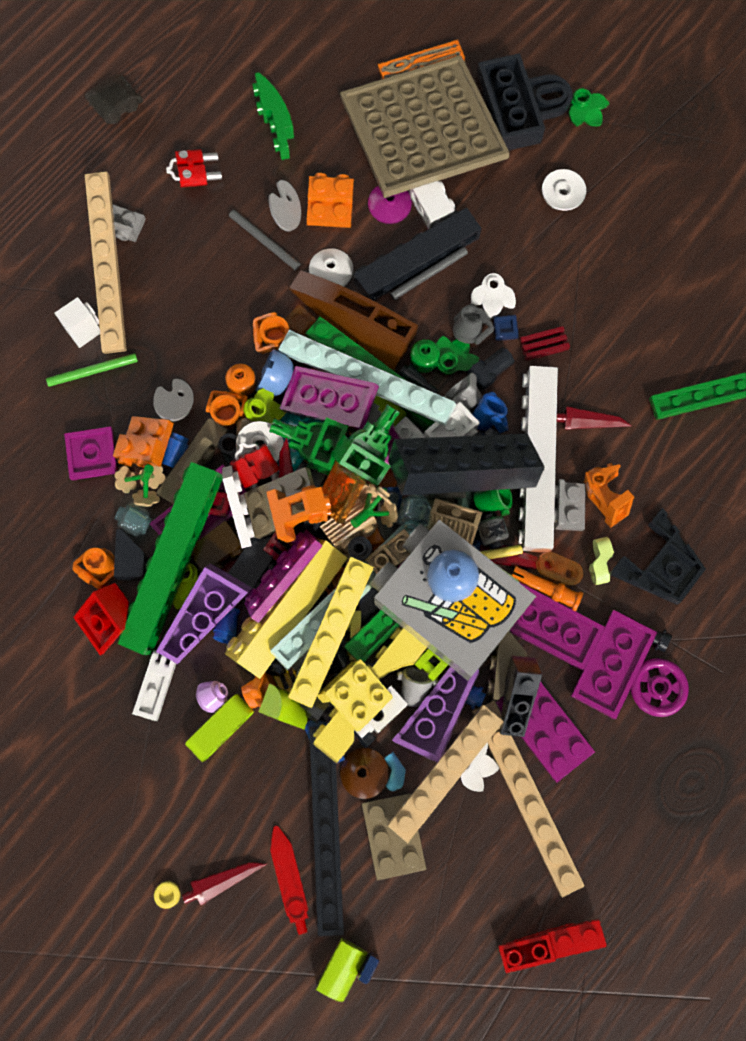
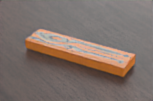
M458 40L378 64V71L381 78L385 79L460 55L465 61V56Z

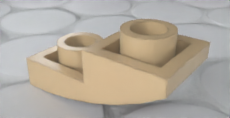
M405 529L365 559L370 566L374 567L373 570L376 574L388 562L397 567L411 554L402 547L410 535Z

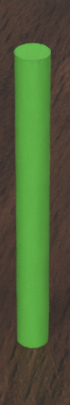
M136 353L48 377L46 381L48 386L51 387L136 363L138 359Z

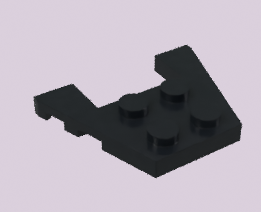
M662 508L649 522L648 526L666 540V543L644 571L627 557L623 556L609 574L678 605L706 568L690 545L684 543L679 535V529L676 525L671 524L666 517L668 515L667 512Z

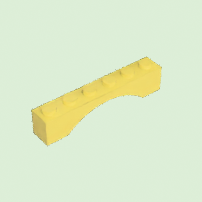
M352 557L349 558L288 698L312 708L374 567Z
M399 627L391 636L393 640L388 648L383 646L375 656L378 659L373 667L370 665L367 667L380 680L395 670L414 665L427 647L404 628ZM334 708L329 714L332 720L327 726L322 724L313 736L316 738L314 745L338 763L354 742V728Z

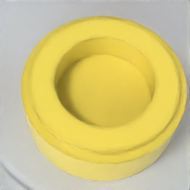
M165 881L159 884L154 892V900L161 908L173 907L181 897V890L173 881Z

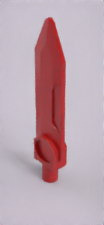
M274 826L270 852L286 915L289 917L290 923L295 922L298 935L308 932L305 919L308 918V906L293 847L278 826Z

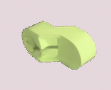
M603 537L593 540V550L596 559L590 564L589 572L594 585L610 581L607 562L613 557L614 551L610 539Z

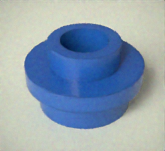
M472 687L466 704L471 706L470 709L474 710L476 706L481 707L486 696L482 692L484 687Z

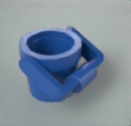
M494 392L485 394L479 400V404L472 413L479 421L477 429L485 432L487 429L495 426L500 434L508 431L506 417L508 409Z

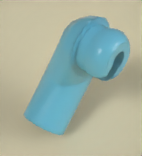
M392 752L385 758L391 769L386 787L390 791H396L403 786L406 771L397 756Z

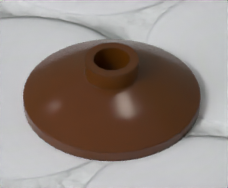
M356 749L346 756L341 765V782L346 791L354 797L361 799L375 797L387 785L389 779L388 764L385 758L373 749ZM361 768L366 769L367 772L364 778L359 776Z

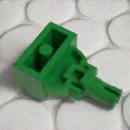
M387 404L376 423L367 422L363 429L355 431L350 437L343 435L331 456L342 466L378 487L391 467L385 461L388 454L387 444L392 438L388 434V430L400 412Z
M327 417L324 423L312 422L307 424L299 421L297 426L289 425L274 418L269 432L289 439V448L297 450L298 454L308 462V468L329 476L335 463L331 453L343 435L346 436L348 426Z

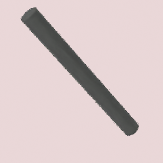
M236 210L230 212L229 217L291 268L297 270L301 264Z
M464 246L391 291L392 299L396 300L467 255L466 248Z

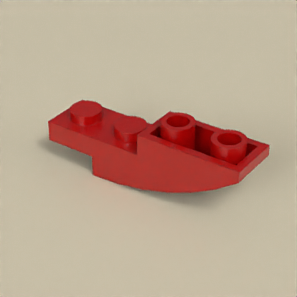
M598 918L578 924L570 923L534 933L499 946L505 972L509 973L555 962L558 958L607 947V943Z

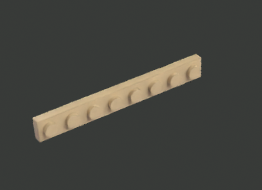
M108 172L85 174L102 352L104 354L127 351L110 176Z
M495 701L484 705L501 719L502 715ZM479 708L472 711L473 716L479 710ZM499 727L487 742L488 747L560 896L564 897L584 887V883L512 736L500 735Z

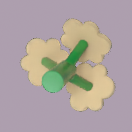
M148 464L144 469L140 470L139 475H135L127 466H122L119 471L115 472V487L124 493H129L130 490H134L137 486L135 480L141 479L140 482L143 489L134 493L132 498L135 505L148 507L160 501V497L156 495V492L148 491V487L157 489L159 484L164 483L166 476L162 473V466L156 467Z
M362 483L358 486L356 497L360 498L365 506L350 521L353 527L358 528L371 516H381L383 525H387V527L393 526V523L398 519V510L396 504L388 499L391 495L387 493L388 490L386 488L383 489L380 486L377 488L372 483L369 485ZM383 498L385 501L384 506H381V511H373L374 507Z

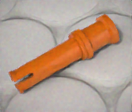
M518 566L515 567L514 572L524 576V578L512 574L520 583L551 597L556 602L571 607L574 611L577 610L584 594L583 592L573 591L565 587V584L558 583L557 585Z

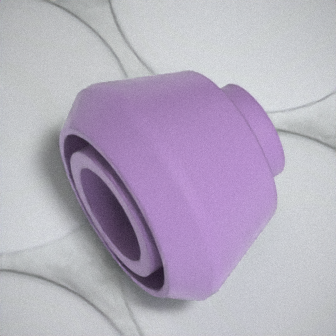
M218 681L202 682L197 687L196 699L200 707L206 712L216 713L228 699L226 686Z

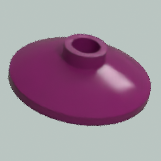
M377 186L372 190L368 198V208L371 215L382 223H398L404 220L411 210L412 201L408 191L384 198L380 187ZM387 198H392V199H394V200H393V201H388V200H386V199H387Z

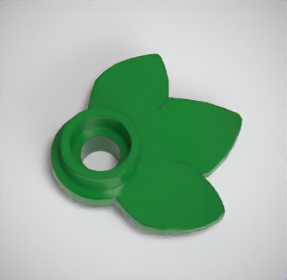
M578 89L572 94V107L569 111L570 119L576 126H580L584 121L590 126H600L603 121L601 109L607 107L609 102L599 93L591 94L587 89Z
M442 336L436 343L440 350V359L437 367L443 374L451 375L457 372V370L466 372L479 361L478 356L469 354V343H463L459 340L451 343L445 336ZM450 362L452 366L446 367L444 363Z

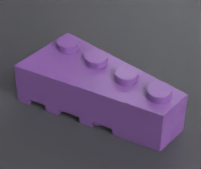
M211 563L203 569L156 652L178 664L252 587Z
M450 667L392 741L438 763L451 738L470 691L476 682L479 670L467 681Z

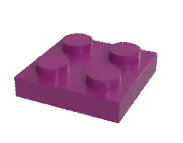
M111 426L64 434L69 478L71 480L110 475L118 471L117 458L113 456L115 442Z

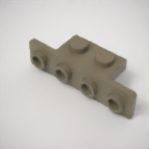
M209 418L161 485L157 494L171 504H174V495L183 483L184 470L189 467L191 462L203 467L206 463L210 462L217 449L218 441L224 434L228 433L227 428L220 426Z

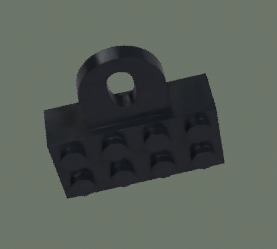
M520 53L478 63L475 79L480 94L508 151L540 144L545 131L543 120L563 115L570 106L572 89L569 83L556 75H543L528 79ZM558 92L562 97L544 100L541 98V95Z

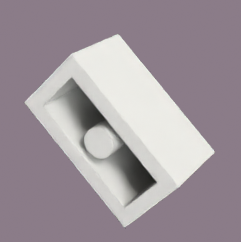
M441 181L410 190V197L428 229L436 222H443L448 219L456 210L452 199L447 198Z
M78 297L55 312V315L79 348L100 334L98 327L99 319L96 317L95 312L87 302L83 304Z

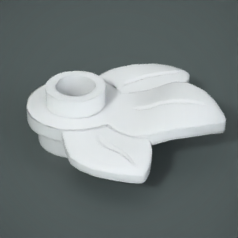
M495 273L487 275L483 279L482 285L476 287L471 294V303L475 306L482 304L485 313L490 319L496 317L503 306L514 308L516 303L513 290L505 286L503 278ZM490 281H495L497 288H491Z
M486 743L460 776L463 785L473 791H483L484 782L482 777H488L499 770L497 763L485 755L488 743Z

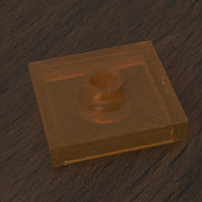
M337 461L328 475L322 491L323 495L328 494L332 514L329 516L337 523L344 524L366 481Z

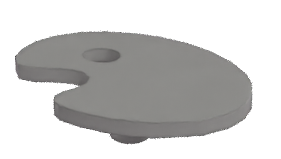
M280 180L277 182L280 198L271 193L269 195V208L276 224L284 231H292L300 223L301 205L294 188L288 182Z
M173 379L171 392L166 391L163 387H157L153 398V406L156 413L165 420L178 421L188 415L193 405L192 389L181 379ZM181 392L184 396L181 397L178 395V393Z

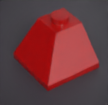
M116 583L94 591L73 617L99 655H103L125 630L129 601Z

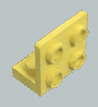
M361 659L348 664L317 695L322 703L331 702L355 731H360L393 698Z

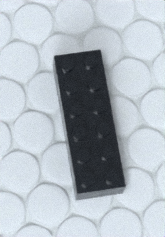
M528 434L394 439L388 459L401 495L536 488L545 468Z

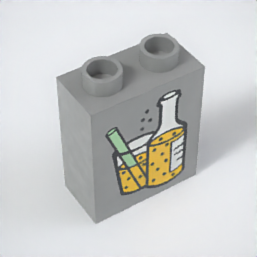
M438 520L431 530L420 524L409 535L402 546L411 553L403 564L397 568L391 562H388L371 582V586L379 591L374 597L375 605L469 681L536 596L441 520ZM455 549L464 551L473 558L478 567L479 580L471 596L452 603L443 601L434 595L429 586L427 574L430 563L437 555L444 551Z

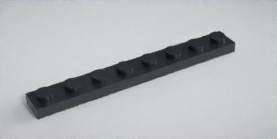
M309 727L318 936L344 935L336 762L314 745L316 738L313 735L319 727Z

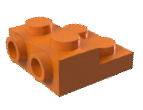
M317 173L314 177L309 176L307 225L351 228L354 179H349V176L345 174L337 175L336 178H330L324 173Z
M132 416L127 434H119L113 456L118 459V463L125 466L136 464L144 468L149 464L161 467L174 423L165 419Z

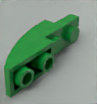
M255 73L256 83H252L255 97L259 96L260 99L259 102H256L258 114L263 115L265 124H270L271 133H276V138H273L275 152H280L281 160L290 159L287 139L294 138V132L286 104L275 87L262 74Z

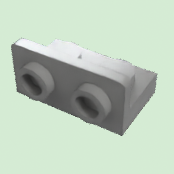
M112 205L115 236L123 241L131 240L136 242L146 220L144 215Z
M559 479L556 483L555 530L583 531L585 529V484L565 483L564 479Z

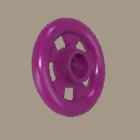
M654 658L643 662L631 687V694L637 706L647 714L656 717H666L678 712L684 706L689 692L688 681L681 668L675 663L661 658ZM657 668L660 675L651 678L648 671ZM670 672L675 676L677 680L672 685L669 679L666 678V675H668ZM641 682H647L648 693H641ZM657 683L662 686L661 692H657L655 689ZM671 691L678 695L673 703L667 700ZM651 697L661 700L659 707L650 704Z

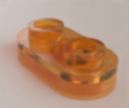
M553 552L543 553L537 558L536 568L543 576L565 585H576L583 578L582 567L577 562ZM546 560L550 562L549 569H547L544 565ZM567 569L572 573L570 578L566 576Z

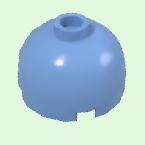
M273 349L262 369L261 381L258 380L255 391L257 392L264 388L274 393V397L283 394L289 385L294 371L291 359L284 353Z
M453 549L444 551L433 559L429 565L427 579L435 596L443 601L453 603L464 600L472 595L478 585L479 572L477 564L471 556L464 551Z

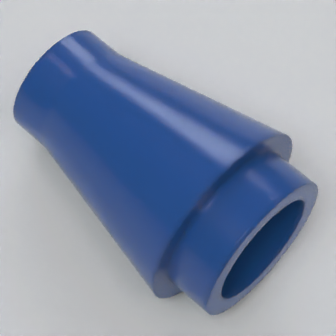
M172 432L162 464L174 468L189 447L187 445L189 439Z
M233 607L217 623L213 629V639L228 644L233 637H236L240 613L238 609Z

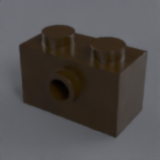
M224 521L196 543L191 556L202 571L210 563L223 570L224 564L230 559L235 560L239 558L245 548H242L238 532L233 524Z

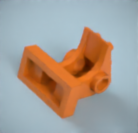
M612 463L607 464L606 468L596 467L586 472L584 479L588 498L603 513L605 522L610 528L629 515L634 499L629 490L622 494H616L607 486L619 474L620 465L613 466Z
M306 486L301 489L302 492L288 497L277 489L266 492L278 539L287 543L297 540L294 527L303 521L309 520L311 524L328 521V516L332 515L331 504L328 494L323 495L322 487ZM303 502L305 511L293 515L291 507Z

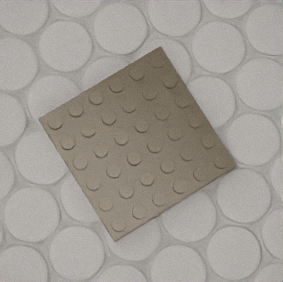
M461 55L340 92L342 103L384 198L509 158V151Z

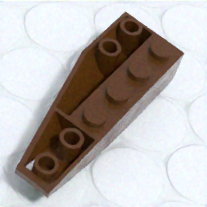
M300 270L289 287V290L318 317H322L394 372L417 336V324L357 292L319 276Z

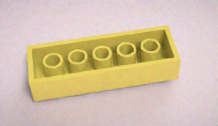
M318 539L323 545L322 548L261 621L257 623L254 619L248 617L241 626L242 631L237 637H233L226 647L225 655L259 679L275 659L270 650L305 618L348 559L326 540Z

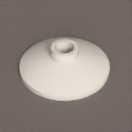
M565 169L556 170L545 178L542 185V194L545 201L551 207L564 211L572 210L583 202L586 195V185L577 173Z
M324 249L315 254L311 259L309 273L344 287L352 278L353 264L349 256L343 251ZM328 264L335 265L333 268L327 267Z
M256 421L247 424L239 432L236 440V450L240 449L239 444L243 442L255 444L257 440H263L277 462L284 443L281 436L269 432L272 424ZM243 446V451L239 456L251 452L255 447L246 448Z

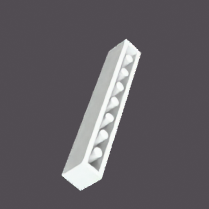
M530 366L527 374H523L522 386L526 388V395L522 397V409L526 410L525 417H522L521 431H525V434L529 435L545 466L536 488H519V498H523V507H519L518 520L522 521V530L518 531V544H521L523 551L550 553L554 544L557 367Z

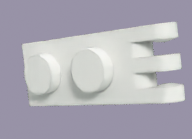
M155 650L152 653L132 714L158 721L176 663L170 660V664H166L168 658L163 655L160 662H157L159 653Z

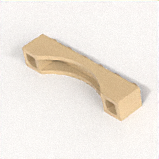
M481 706L387 826L408 843L504 721L486 706Z

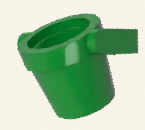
M510 489L475 491L474 502L477 509L482 513L500 510L501 516L510 515L509 509L512 506V494Z

